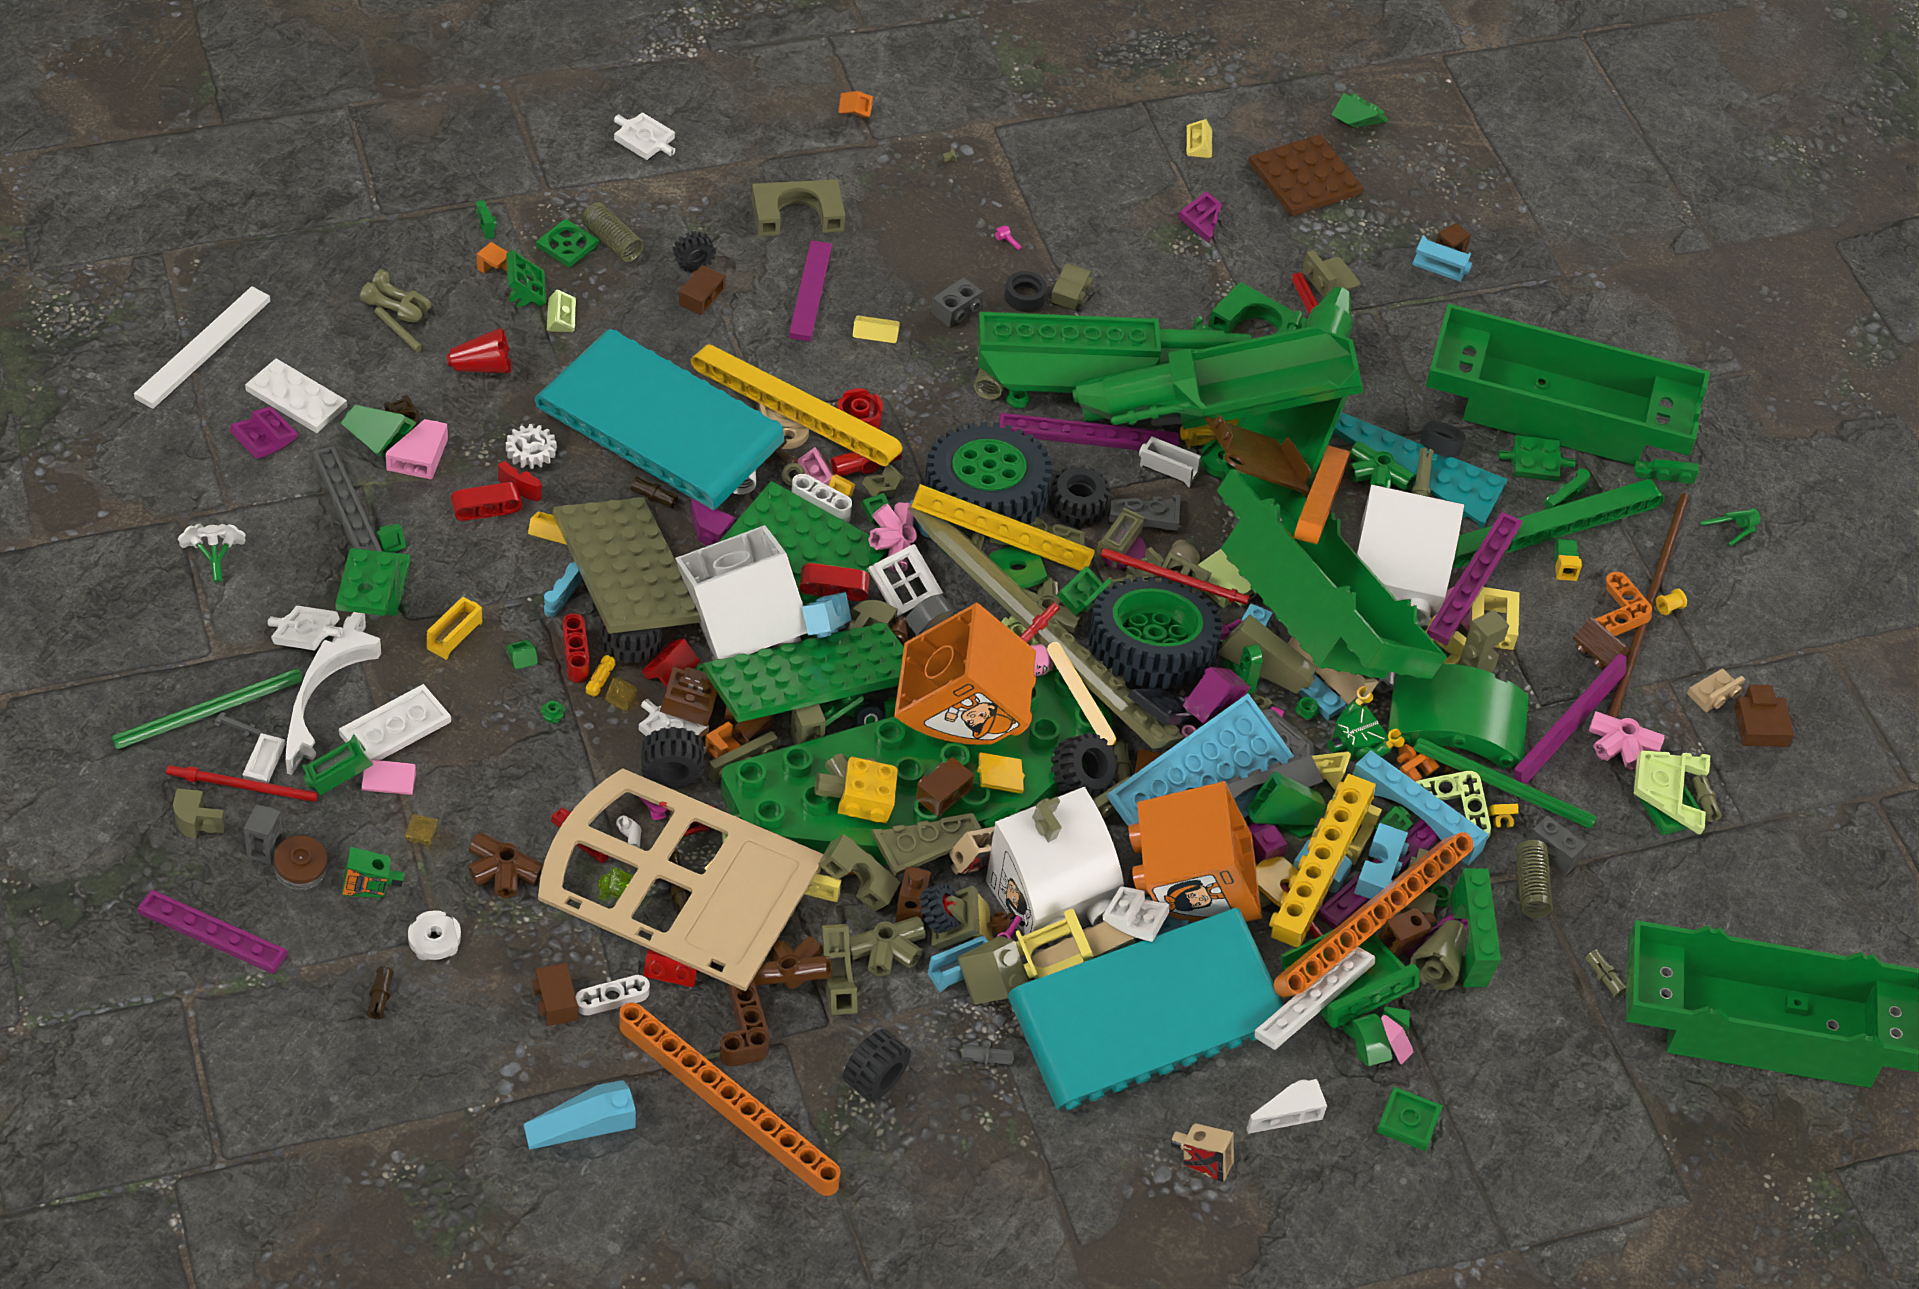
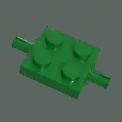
M1515 435L1512 451H1498V459L1511 460L1513 476L1558 482L1560 467H1575V459L1562 458L1560 440Z

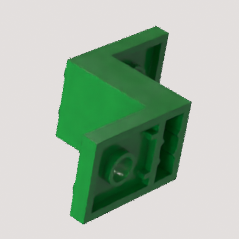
M350 548L336 600V610L380 616H397L411 561L410 555Z

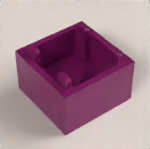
M1206 668L1203 678L1190 696H1186L1184 699L1186 702L1183 704V707L1203 724H1206L1244 697L1251 687L1230 669Z

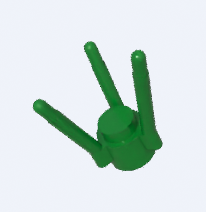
M1755 508L1743 511L1727 512L1724 517L1704 520L1700 524L1708 525L1736 520L1737 525L1746 530L1729 542V545L1732 546L1749 533L1755 532V526L1759 525L1761 518L1759 512Z

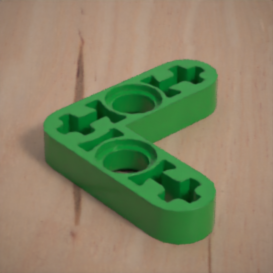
M1224 640L1219 641L1218 649ZM1257 644L1245 646L1242 650L1239 665L1220 656L1226 669L1232 670L1251 686L1246 694H1254L1263 661L1260 647Z

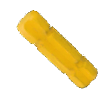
M605 655L602 658L601 664L598 665L591 677V681L586 686V693L588 695L596 697L599 694L600 688L603 687L610 675L609 671H612L615 666L614 657Z

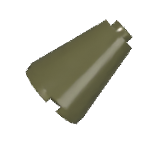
M1446 921L1411 956L1409 965L1414 963L1419 968V982L1425 985L1428 982L1434 985L1433 989L1448 990L1453 988L1457 982L1468 934L1467 929L1460 921Z

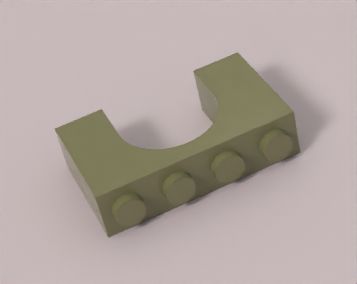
M838 179L752 184L751 200L758 236L780 235L781 219L779 210L786 205L794 203L808 205L817 211L820 217L822 232L844 231L845 212Z

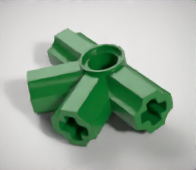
M1360 441L1354 444L1350 451L1349 457L1356 461L1355 463L1348 464L1347 468L1352 483L1371 479L1370 488L1371 485L1390 489V484L1392 483L1402 490L1408 491L1416 480V474L1394 462V456L1390 452H1378Z

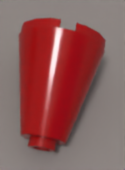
M502 328L495 329L451 348L450 353L447 354L448 366L453 367L454 371L510 373L512 366L511 359H508L509 346L505 331Z

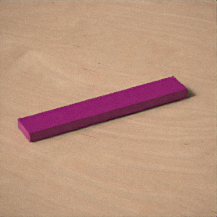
M810 241L789 332V338L810 342L812 340L832 251V243Z
M152 889L137 908L140 915L272 974H275L288 955L287 950Z

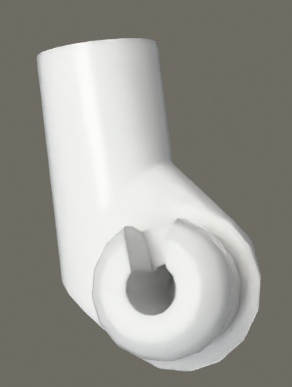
M620 816L616 821L620 832L628 837V844L640 848L641 827L627 816Z

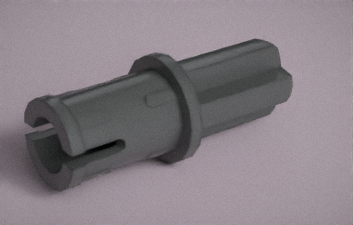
M963 1044L961 1061L985 1063L986 1066L988 1062L1011 1065L1014 1061V1052L1012 1050L989 1048L988 1044L986 1047Z

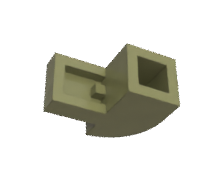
M878 600L863 601L853 608L852 621L847 631L852 628H862L884 622L891 628L897 618L898 608Z
M180 788L176 790L173 802L176 826L187 837L196 839L198 831L224 833L226 827L224 810L204 808L203 791Z

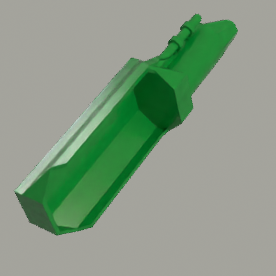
M1334 287L1312 309L1305 326L1301 325L1303 312L1298 310L1293 318L1289 320L1287 331L1317 325L1330 332L1349 338L1353 326L1349 292L1343 287ZM1348 396L1243 417L1239 419L1237 426L1277 439L1280 445L1284 443L1287 437H1290L1312 471L1306 483L1310 490ZM1223 457L1222 465L1227 476L1231 468H1236L1230 465ZM1229 457V458H1230L1232 461H1234L1235 463L1240 464V465H1243V464H1242L1240 461H1238L1237 459H1235V458H1233V457Z
M979 312L977 326L978 367L1009 390L1073 393V390L1076 389V384L1106 375L1169 363L1168 353L1190 348L1192 351L1249 340L1251 339V334L1225 333L1218 330L1159 328V320L1153 318Z
M1316 325L1192 351L1190 348L1168 353L1169 363L1106 375L1076 384V389L1073 390V398L1075 403L1079 402L1083 408L1085 422L1107 418L1111 420L1113 425L1128 422L1129 424H1134L1138 420L1147 418L1154 420L1159 419V416L1180 413L1185 430L1208 425L1205 420L1206 416L1216 419L1218 415H1221L1224 421L1360 394L1363 393L1353 340Z

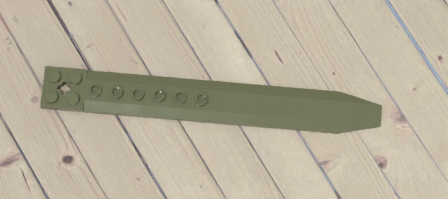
M911 505L909 506L908 510L930 538L1026 629L1033 623L1032 620L1038 614L1041 615L1045 611L954 525L946 520L914 509ZM1053 617L1042 631L1039 630L1034 635L1046 648H1048L1050 643L1058 642L1083 683L1152 749L1175 746L1185 739L1176 725L1162 724L1127 697L1130 690Z

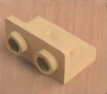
M1722 668L1691 686L1687 694L1707 713L1713 708H1720L1730 698H1737L1743 691L1742 687L1745 678L1740 676L1734 680Z

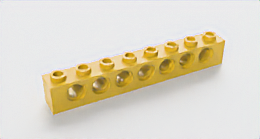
M1347 774L1344 782L1340 781L1335 791V795H1337L1335 801L1332 799L1329 801L1326 809L1328 815L1326 819H1320L1317 827V832L1319 833L1317 837L1312 836L1307 848L1309 853L1307 856L1303 855L1298 865L1300 871L1298 875H1292L1288 886L1290 891L1288 894L1284 893L1279 903V907H1281L1279 913L1274 912L1269 924L1270 927H1273L1271 938L1294 947L1302 945L1373 800L1375 783L1351 774Z

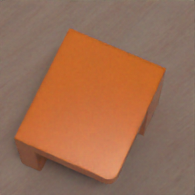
M859 91L841 93L838 113H853L864 118L870 117L873 96Z
M490 242L477 253V270L485 273L493 266L496 269L501 267L507 271L506 254L508 251Z
M730 722L725 723L706 735L705 747L713 759L741 747L732 737V724Z

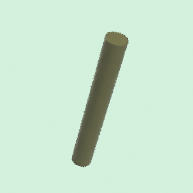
M381 306L375 309L374 313L415 352L418 353L422 350L423 346Z

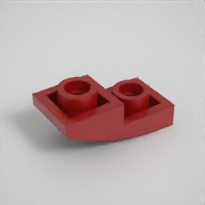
M506 461L498 464L499 482L515 483L520 496L536 502L542 500V484L537 477H533L528 471L520 474L515 467H511Z

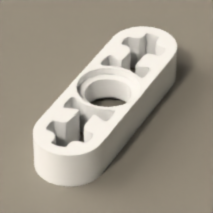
M634 975L582 989L576 994L578 1012L582 1015H593L622 1007L626 1003L644 1001L649 996V981L644 976ZM638 986L640 989H642V991H637V989L633 987ZM624 988H626L628 995H624ZM609 991H616L620 996L617 999L611 1000L605 994ZM597 995H601V1002H599ZM588 999L591 1004L587 1005L583 1000Z

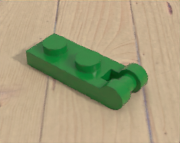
M1583 468L1579 469L1573 480L1568 484L1564 483L1558 492L1554 495L1550 494L1543 503L1545 506L1544 510L1574 501L1585 491L1590 472Z

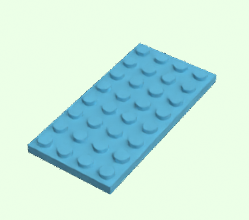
M1246 694L1113 789L1106 797L1129 827L1130 824L1139 823L1137 802L1222 781L1228 784L1227 781L1237 776H1241L1242 779L1247 778V774L1254 770L1261 769L1262 772L1267 771V767L1274 763L1281 762L1284 765L1294 755L1250 695ZM1259 790L1245 792L1234 798L1243 818L1249 815L1246 807Z

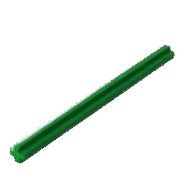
M298 668L114 734L112 736L113 744L116 749H120L303 681L302 674Z
M1419 737L1415 742V751L1459 771H1474L1480 776L1482 781L1584 827L1592 828L1596 821V816L1426 739Z

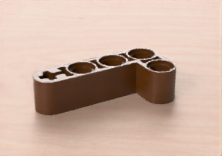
M752 980L746 991L726 983L738 1031L729 1032L722 1036L720 1040V1060L727 1066H738L764 1060L769 1053L770 1035L754 981Z

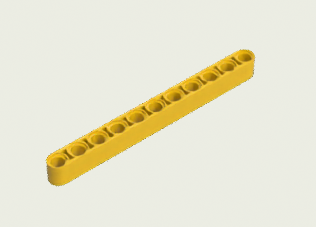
M705 345L691 358V365L697 372L881 466H887L902 452L901 443L893 436L713 345Z

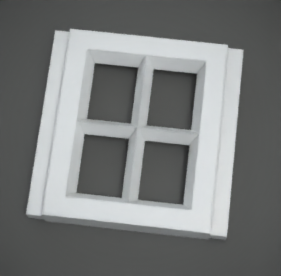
M915 544L867 568L887 604L898 608L897 617L911 611L924 599L943 593ZM908 557L916 573L905 577L897 562ZM894 565L902 579L891 585L883 569ZM917 577L921 579L928 591L918 597L909 584V581ZM905 584L913 600L902 604L894 590Z

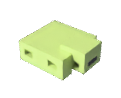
M1221 549L1198 564V566L1212 573L1208 580L1209 583L1230 590L1232 588L1237 589L1239 593L1250 596V600L1257 595L1251 589V584L1247 579L1239 575V570L1236 566L1226 559L1227 556ZM1192 571L1191 577L1197 578L1195 573ZM1205 592L1223 608L1231 603L1228 602L1227 598Z

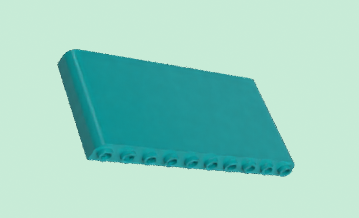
M612 329L604 332L535 396V403L538 409L713 511L785 441L783 427L778 421L766 417L760 411L745 405L741 400H736L727 395L725 391L713 387L707 381L692 375L688 370H683L674 365L672 361L660 357L654 351L644 348L635 340H630L619 331Z
M1233 908L1155 936L1153 942L1144 940L1024 983L1012 989L1007 995L1056 1109L1059 1110L1065 1107L1067 1111L1080 1106V1101L1088 1098L1090 1102L1105 1096L1104 1092L1112 1090L1113 1093L1122 1091L1128 1087V1083L1136 1081V1084L1146 1082L1151 1079L1150 1075L1159 1072L1160 1076L1173 1071L1174 1066L1182 1064L1183 1067L1189 1066L1197 1061L1196 1058L1203 1055L1205 1058L1213 1057L1220 1053L1219 1049L1225 1047L1228 1050L1237 1048L1243 1044V1040L1250 1038L1251 1041H1256L1258 1039L1255 1038V1030L1284 1006L1280 996L1274 990L1272 978L1239 908Z

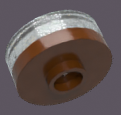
M304 835L292 836L285 839L277 847L274 856V872L277 879L284 886L295 890H306L316 886L324 878L327 867V853L323 845L316 839Z

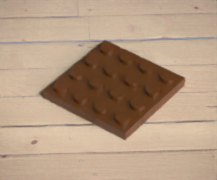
M1321 134L1249 156L1248 163L1290 216L1363 194L1364 187Z

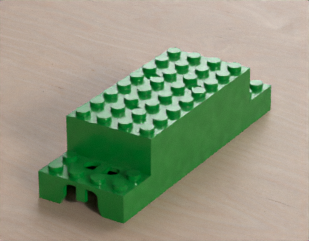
M1448 303L1425 387L1467 397L1468 400L1462 420L1522 436L1560 440V446L1635 465V462L1639 461L1645 444L1690 456L1697 437L1700 423L1698 419L1710 371ZM1466 348H1471L1475 351L1476 355L1472 357L1462 354V352ZM1459 363L1472 366V370L1467 373L1462 372L1459 369ZM1663 399L1669 400L1672 403V409L1660 406V401ZM1656 416L1670 418L1669 423L1660 424L1656 420Z

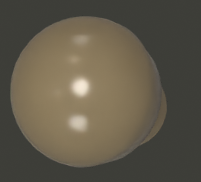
M1186 540L1174 542L1170 552L1196 565L1200 563V554L1192 544ZM1175 566L1173 571L1178 570V573H1181L1184 566Z

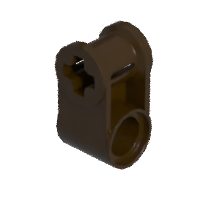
M404 395L402 399L392 403H384L385 411L402 414L414 420L416 424L412 430L420 424V413L408 395Z

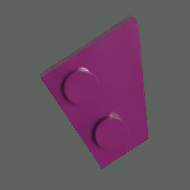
M1206 191L1179 212L1178 218L1206 242H1209L1212 238L1222 204Z

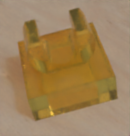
M615 677L611 681L605 700L626 711L631 707L637 687L619 677Z
M413 814L405 833L406 840L428 846L431 845L438 827V819Z

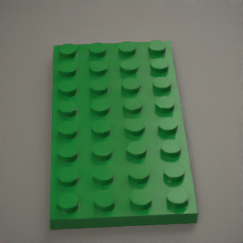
M884 622L862 628H852L849 631L831 633L830 636L808 638L800 642L785 643L778 647L763 648L749 655L738 654L731 658L715 659L711 662L703 663L704 673L736 721L742 722L899 685L904 647Z

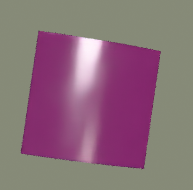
M272 406L252 411L251 419L233 423L230 427V432L256 459L285 447L298 436V433Z

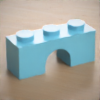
M846 592L823 596L817 599V602L809 603L802 607L808 635L816 634L817 638L830 636L831 633L837 632L838 629L845 628V624L852 620Z
M1379 823L1368 856L1378 859L1381 863L1365 861L1354 891L1355 894L1372 899L1393 881L1391 880L1393 875L1398 877L1402 862H1399L1398 859L1399 857H1405L1409 846L1408 843H1405L1407 832Z

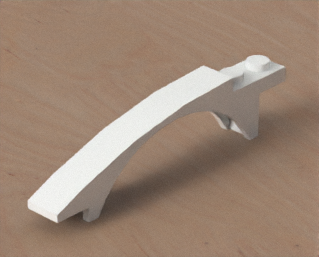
M353 612L351 617L348 616L343 625V635L340 638L334 636L332 642L323 641L306 672L294 704L287 738L286 767L287 774L289 775L294 773L303 757L313 760L316 756V752L313 749L315 740L309 733L303 720L305 706L315 688L335 671L356 662L378 659L381 655L380 638L363 632L366 628L364 613Z

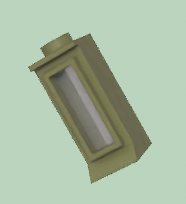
M1123 508L1122 513L1103 539L1098 541L1096 559L1100 560L1102 558L1103 548L1126 555L1142 533L1144 517ZM1113 561L1112 566L1116 568L1119 563Z

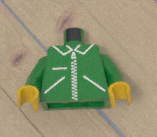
M1366 686L1358 688L1357 700H1352L1343 710L1335 723L1333 738L1327 741L1328 749L1331 753L1339 751L1350 752V761L1361 760L1370 750L1383 757L1392 750L1391 747H1402L1405 742L1402 736L1399 737L1401 732L1398 729L1391 730L1387 735L1368 707L1361 706L1363 703H1370L1373 700L1372 692H1369L1366 697H1362L1363 693L1367 690Z

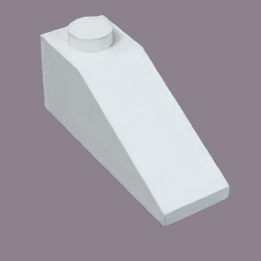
M1317 1079L1310 1081L1300 1080L1291 1084L1250 1116L1247 1126L1248 1134L1323 1120L1327 1104Z

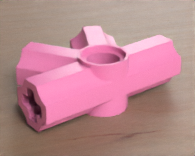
M899 502L895 505L894 511L886 503L872 514V517L881 528H875L870 531L868 539L870 547H874L876 550L889 549V557L911 546V543L916 541L917 533L913 527L914 516L908 510L911 505L910 503ZM908 557L897 562L902 572L908 569ZM894 565L888 567L891 571L897 572Z
M1596 711L1588 731L1603 736L1593 746L1596 755L1601 760L1609 761L1621 752L1624 765L1630 770L1636 769L1637 756L1641 751L1660 752L1665 736L1640 727L1634 719L1624 718L1619 720Z

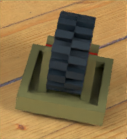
M941 883L922 891L920 906L923 907V910H921V913L926 916L924 918L925 922H929L932 947L939 950L980 934L978 890L975 887L969 886L955 892L951 891L952 887L950 885L947 886L946 883Z

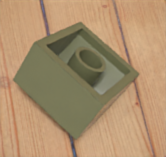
M998 936L957 957L972 1004L1007 999V995L1012 989L1028 982L1015 940Z

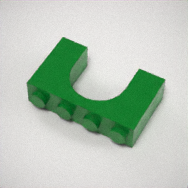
M1239 282L1212 310L1209 326L1218 331L1231 333L1242 321L1256 318L1271 323L1277 329L1275 334L1287 332V324L1293 318L1295 312ZM1302 317V326H1305L1307 318Z
M1464 868L1451 894L1453 919L1468 920L1467 947L1460 967L1462 987H1487L1501 961L1489 869Z

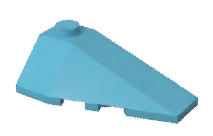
M624 1080L597 1085L524 1123L529 1149L635 1128L636 1110L630 1088Z

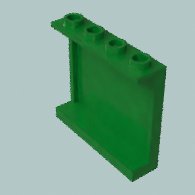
M1333 930L1282 954L1281 971L1284 972ZM1372 934L1358 947L1375 956V964L1318 1013L1333 1029L1419 988V968L1414 963L1405 967Z

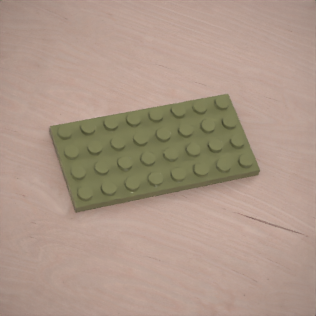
M644 497L553 507V516L609 634L702 622L682 579L678 565Z

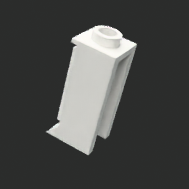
M1151 437L1147 444L1141 446L1139 456L1141 457L1140 467L1144 465L1184 481L1190 488L1199 474L1200 455L1155 437Z

